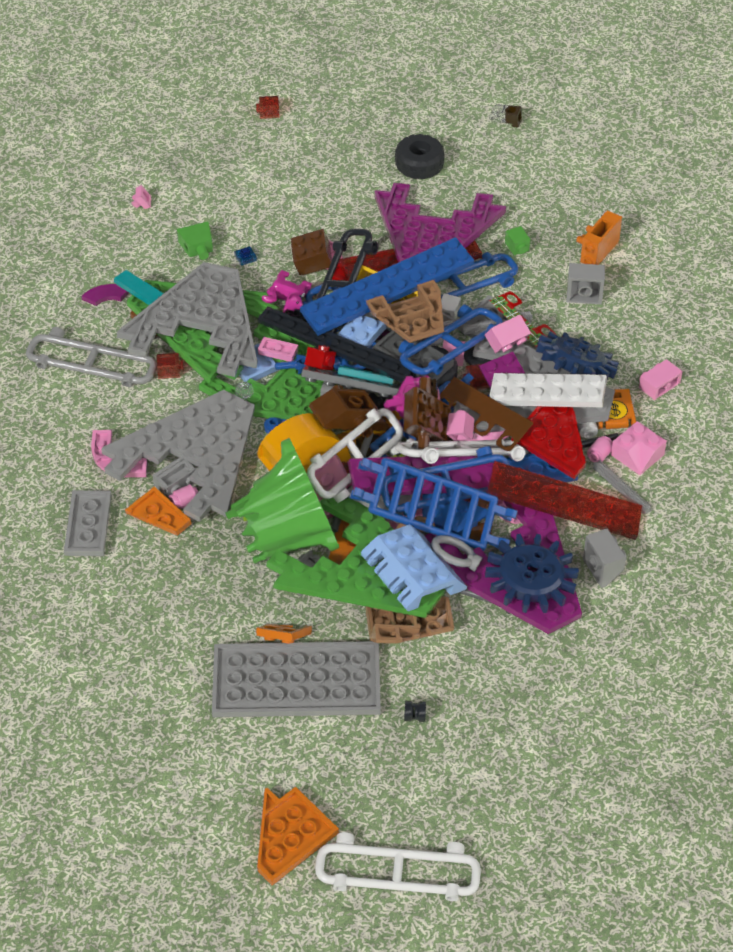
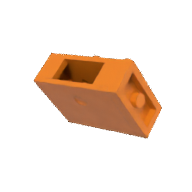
M607 210L594 226L588 225L586 227V235L583 234L577 237L576 242L582 244L581 263L599 265L619 242L622 216Z

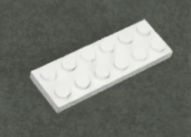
M494 373L489 397L504 406L603 407L607 378L606 375Z

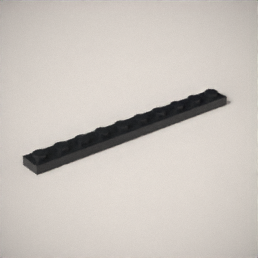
M269 306L257 318L258 322L264 326L315 347L319 345L328 346L330 351L336 352V356L401 383L406 376L414 375L398 359L330 331L318 336L308 322Z

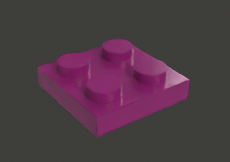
M513 351L479 366L490 389L494 373L525 374Z

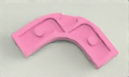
M93 430L91 442L92 456L97 466L105 472L104 468L113 459L103 455L101 449L112 443V430ZM142 458L125 477H146L147 459Z

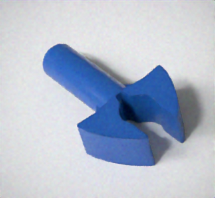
M296 354L294 361L275 363V369L295 368L298 370V374H301L306 366L304 365L306 356Z

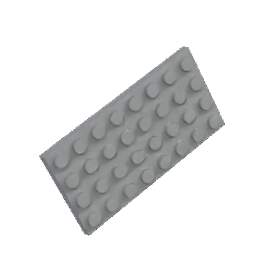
M367 641L214 644L212 717L381 715L379 643Z

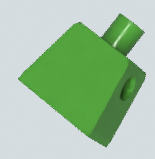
M208 221L177 229L178 242L189 257L199 256L201 260H205L209 257V253L213 252Z

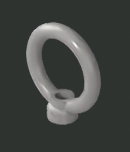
M440 535L434 537L431 542L433 551L441 559L452 565L469 567V569L475 572L482 560V557L475 555L474 551L466 543L454 537ZM439 544L453 545L462 550L468 558L460 559L445 552Z

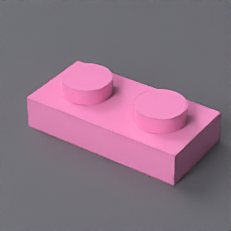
M263 337L258 347L259 355L284 361H293L298 352L297 344Z

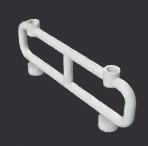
M385 408L379 410L372 409L366 414L368 418L326 453L322 456L318 453L310 459L312 464L307 469V476L319 496L324 499L333 497L339 503L350 495L345 488L352 482L350 473L329 491H326L316 479L315 471L326 464L329 459L345 446L348 447L355 458H364L353 440L373 423L381 419L382 416L387 417L396 431V435L368 458H380L388 451L392 456L399 453L395 447L398 443H401L403 428L390 410Z
M410 438L406 442L398 443L395 447L399 453L405 456L422 457L425 462L430 464L435 463L438 457L477 456L476 450L486 446H491L493 454L509 455L515 461H521L525 454L529 453L528 450L518 444L511 451H505L496 445L497 439L482 441L429 442V447L418 449V441ZM502 439L501 443L503 446L508 447L513 444V441Z
M342 832L337 834L336 843L322 846L316 857L315 872L318 879L323 883L333 884L335 891H346L347 886L445 894L446 900L458 901L459 896H469L475 893L480 884V864L473 856L464 854L465 846L460 842L448 843L447 852L443 853L354 845V835ZM330 852L395 857L393 879L391 881L348 877L341 873L328 875L324 872L325 857ZM403 859L469 864L472 867L471 884L467 887H460L454 883L437 885L401 881Z

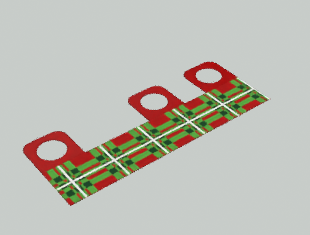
M511 291L489 300L508 320L521 315L514 307L522 304V300ZM507 296H515L517 298V303L510 302L507 299ZM521 315L531 332L527 338L536 347L541 334L544 335L541 331L542 328H547L555 333L546 324L534 328Z

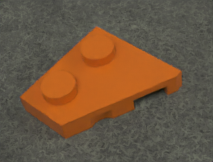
M266 624L256 628V636L264 637V640L268 641L279 639L282 640V643L287 644L294 643V640L312 633V626L305 625V627L300 629L293 628V625Z

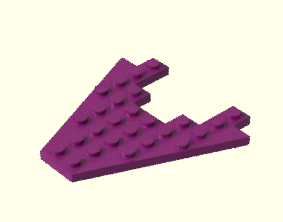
M393 183L390 192L374 191V197L398 263L455 237L466 248L506 213V206L492 204V194L476 193L471 211L454 209L452 218L449 219L419 215L421 205L406 203L410 192V184Z
M517 491L504 498V504L510 509L517 510L516 517L523 524V526L511 531V538L516 541V535L521 533L525 544H533L536 534H541V546L549 548L557 540L560 543L556 554L559 557L565 555L547 496L531 503L521 491ZM430 533L424 535L430 543L436 537V535ZM439 544L445 552L460 559L468 558L466 554H462L453 545ZM480 547L473 549L475 555L482 557L475 572L469 569V567H459L448 563L465 583L468 590L547 634L580 619L582 616L576 590L574 594L560 590L566 597L565 605L562 607L552 598L548 599L547 613L542 612L539 602H530L527 613H523L522 600L514 598L509 605L505 606L503 604L505 594L507 593L505 589L495 593L490 592L491 583L500 579L485 578L486 567L500 566L487 562L488 557ZM528 567V568H527L528 570H530V571H532V572L538 571V570H537L536 568H534V567ZM564 579L573 583L572 579Z

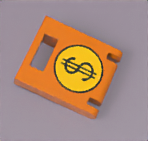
M615 389L609 419L605 421L606 429L628 428V420H630L631 426L636 423L630 390ZM602 421L597 422L598 429L603 428Z

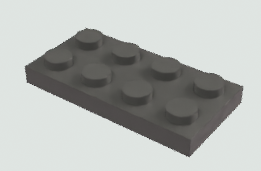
M392 330L373 346V350L400 360L401 353L398 349L405 339ZM421 340L413 342V344L416 345L419 342H421ZM427 346L409 357L408 360L416 366L424 368L432 360H438L444 354L431 346ZM452 359L444 364L443 370L439 375L433 372L427 375L432 379L438 380L454 366V360ZM414 373L413 376H415V377L417 378V377H423V376H427V375H418V374Z

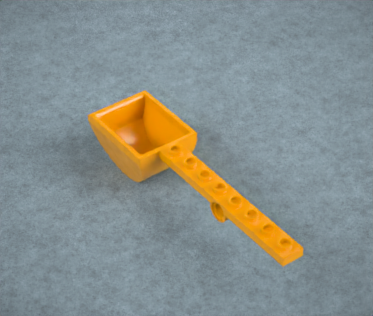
M391 411L398 421L402 418L397 411ZM313 413L297 415L287 419L271 430L262 440L257 455L268 471H270L281 459V442L290 438L307 473L308 467L312 464L310 461L312 457L318 453L322 456L353 430L350 429L336 435L332 429L323 428ZM383 416L387 424L391 428L392 424L387 419V417ZM373 430V433H374L375 435H378V436H381L383 433L386 432V431H379V432H377V431H374V430ZM347 446L336 454L339 456L344 467L348 466V461L351 459Z

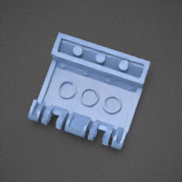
M410 524L378 535L361 551V556L368 561L367 563L371 567L381 561L374 571L393 594L400 592L407 585L397 597L398 601L407 611L418 608L423 596L445 588L450 595L467 589L465 583L448 563L433 551L431 543L426 537Z

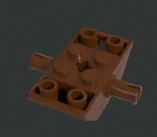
M430 377L419 378L420 388L413 387L405 393L403 431L418 439V449L429 447L430 441H449L447 425L451 409L448 404L431 394L432 378Z
M335 385L331 390L309 404V408L322 427L328 430H354L368 418L366 414L374 408L379 410L365 390L343 389L341 385ZM382 416L381 419L373 423L361 435L363 438L365 436L368 438L373 434V430L377 432L387 431L390 427Z

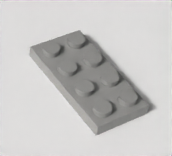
M72 490L64 546L65 556H104L112 497L111 491Z

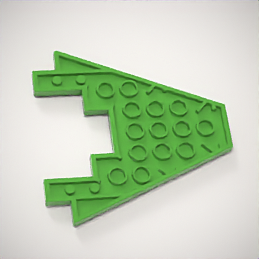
M145 280V282L162 293L167 292L177 284ZM242 290L248 314L258 318L267 306L281 312L283 311L282 308L275 306L279 300L278 298L272 304L262 300V296L267 295V292ZM131 295L127 300V306L136 315L149 306L134 295ZM179 325L174 337L156 333L205 381L211 383L218 375L217 367L222 354L215 352L218 349L217 346L209 345L211 336L209 331ZM239 365L235 377L228 375L224 376L235 380L240 374V372L244 369V366Z
M262 324L253 331L254 336L261 340L263 337L297 344V355L306 356L307 348L315 347ZM272 358V359L275 361V363H278V362H288V361H284V360ZM292 368L280 370L266 385L250 378L238 389L215 377L211 383L203 380L199 384V390L209 396L225 390L254 404V417L267 419L275 417L287 420L297 415L313 413L309 408V404L320 397L324 381H306V377H301L302 373L298 374V370Z
M333 497L330 499L323 498L320 501L323 510L349 523V526L343 531L342 537L356 544L355 548L340 565L322 556L311 568L279 549L267 561L266 567L280 574L274 582L273 588L423 618L428 616L446 592L444 588L425 595L421 598L418 608L407 611L397 599L398 595L401 594L407 585L400 592L393 594L374 571L381 561L371 567L367 563L368 561L361 556V551L378 535L394 529L383 517L370 513L368 507L349 497L339 503Z

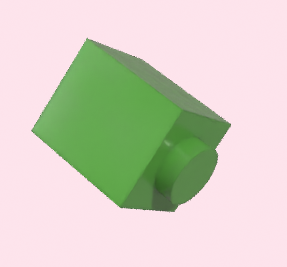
M521 226L505 232V244L513 255L524 254L530 250V238Z

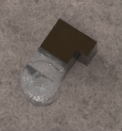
M496 104L489 115V119L491 122L512 124V127L518 128L522 121L521 106Z

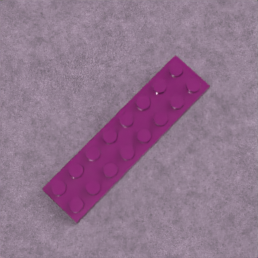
M407 456L367 459L381 464L383 458H389L417 469L478 457H438V460L432 464L425 462L422 457ZM363 458L349 459L348 467L353 490L357 487L373 494L378 474L357 469L359 461H362ZM498 462L448 471L452 481L475 489L498 483L503 484ZM387 469L386 476L390 475L389 469ZM417 478L404 480L401 495H413ZM424 480L421 494H433L435 483ZM396 482L388 484L390 496L393 495ZM444 486L442 488L441 493H446Z

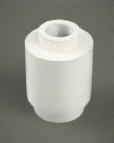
M596 422L577 424L581 437L590 439L598 433Z

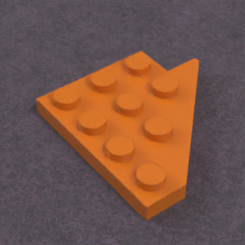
M294 787L280 799L268 788H265L257 870L271 885H274L339 834V828L297 787Z

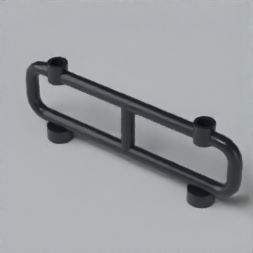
M349 229L342 235L340 241L333 242L335 254L317 299L325 296L329 287L343 288L356 282L366 255H376L378 252L377 241H372V234L369 230ZM354 235L365 236L349 281L332 280L341 255L347 249V240ZM347 323L330 330V332L335 334L337 330H342Z

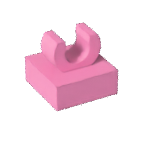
M142 185L136 187V194L132 196L134 201L131 204L136 208L140 206L144 209L150 208L151 195Z

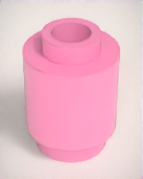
M606 436L597 438L587 450L590 461L594 463L600 460L601 462L604 461L612 451L613 442L610 438Z
M189 484L173 491V494L169 495V499L176 507L183 509L195 497L198 490L195 486L192 487Z

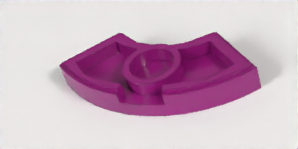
M104 284L88 290L81 297L83 301L97 306L108 300L121 302L129 292L117 284Z

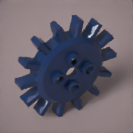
M552 331L548 333V336L541 334L536 348V352L543 354L541 358L543 361H553L555 363V370L562 368L570 372V374L606 375L607 379L608 377L614 379L619 365V361L611 360L613 356L611 352H601L599 350L601 345H592L585 341L584 337L579 339L572 338L566 332H563L562 337L557 336Z
M521 533L517 534L516 546L513 548L504 540L499 541L498 549L504 556L493 552L488 554L487 562L500 566L486 567L485 578L500 579L491 583L490 592L495 593L505 589L507 593L505 594L503 604L505 606L509 605L514 598L522 600L523 613H527L530 602H539L542 612L547 613L548 599L550 598L562 607L565 605L566 597L560 590L574 594L577 584L564 580L578 578L579 568H564L565 565L572 563L573 554L568 553L559 557L556 553L560 542L557 540L549 548L541 546V534H536L533 544H525ZM528 567H534V568H536L538 571L532 572V571L528 570L527 568H528Z

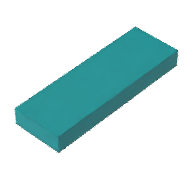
M128 270L123 271L114 278L115 284L148 305L164 294Z
M342 365L338 369L339 375L393 384L392 378L377 372Z

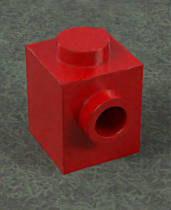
M323 345L308 347L304 365L321 370H333L336 352L330 351V347Z

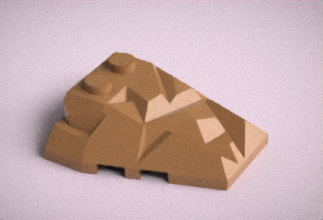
M434 280L418 284V296L388 305L383 295L366 300L372 315L409 343L444 332L441 290Z
M442 596L426 618L366 607L370 641L375 643L396 644L454 630L449 597Z

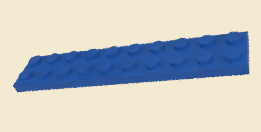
M455 237L300 307V312L319 336L371 312L366 304V300L383 295L389 304L417 291L418 284L431 280L437 282L473 266L474 259Z

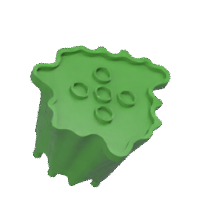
M290 438L281 442L282 455L277 464L268 473L254 481V487L250 489L248 495L230 505L232 510L225 512L228 520L233 517L247 518V527L242 535L254 536L255 540L247 545L246 548L249 553L255 550L263 551L259 555L252 557L254 564L269 559L277 549L288 553L319 545L327 547L330 551L340 548Z

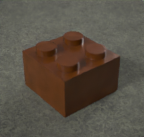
M324 229L291 238L293 263L299 275H306L329 268L332 255L330 242Z

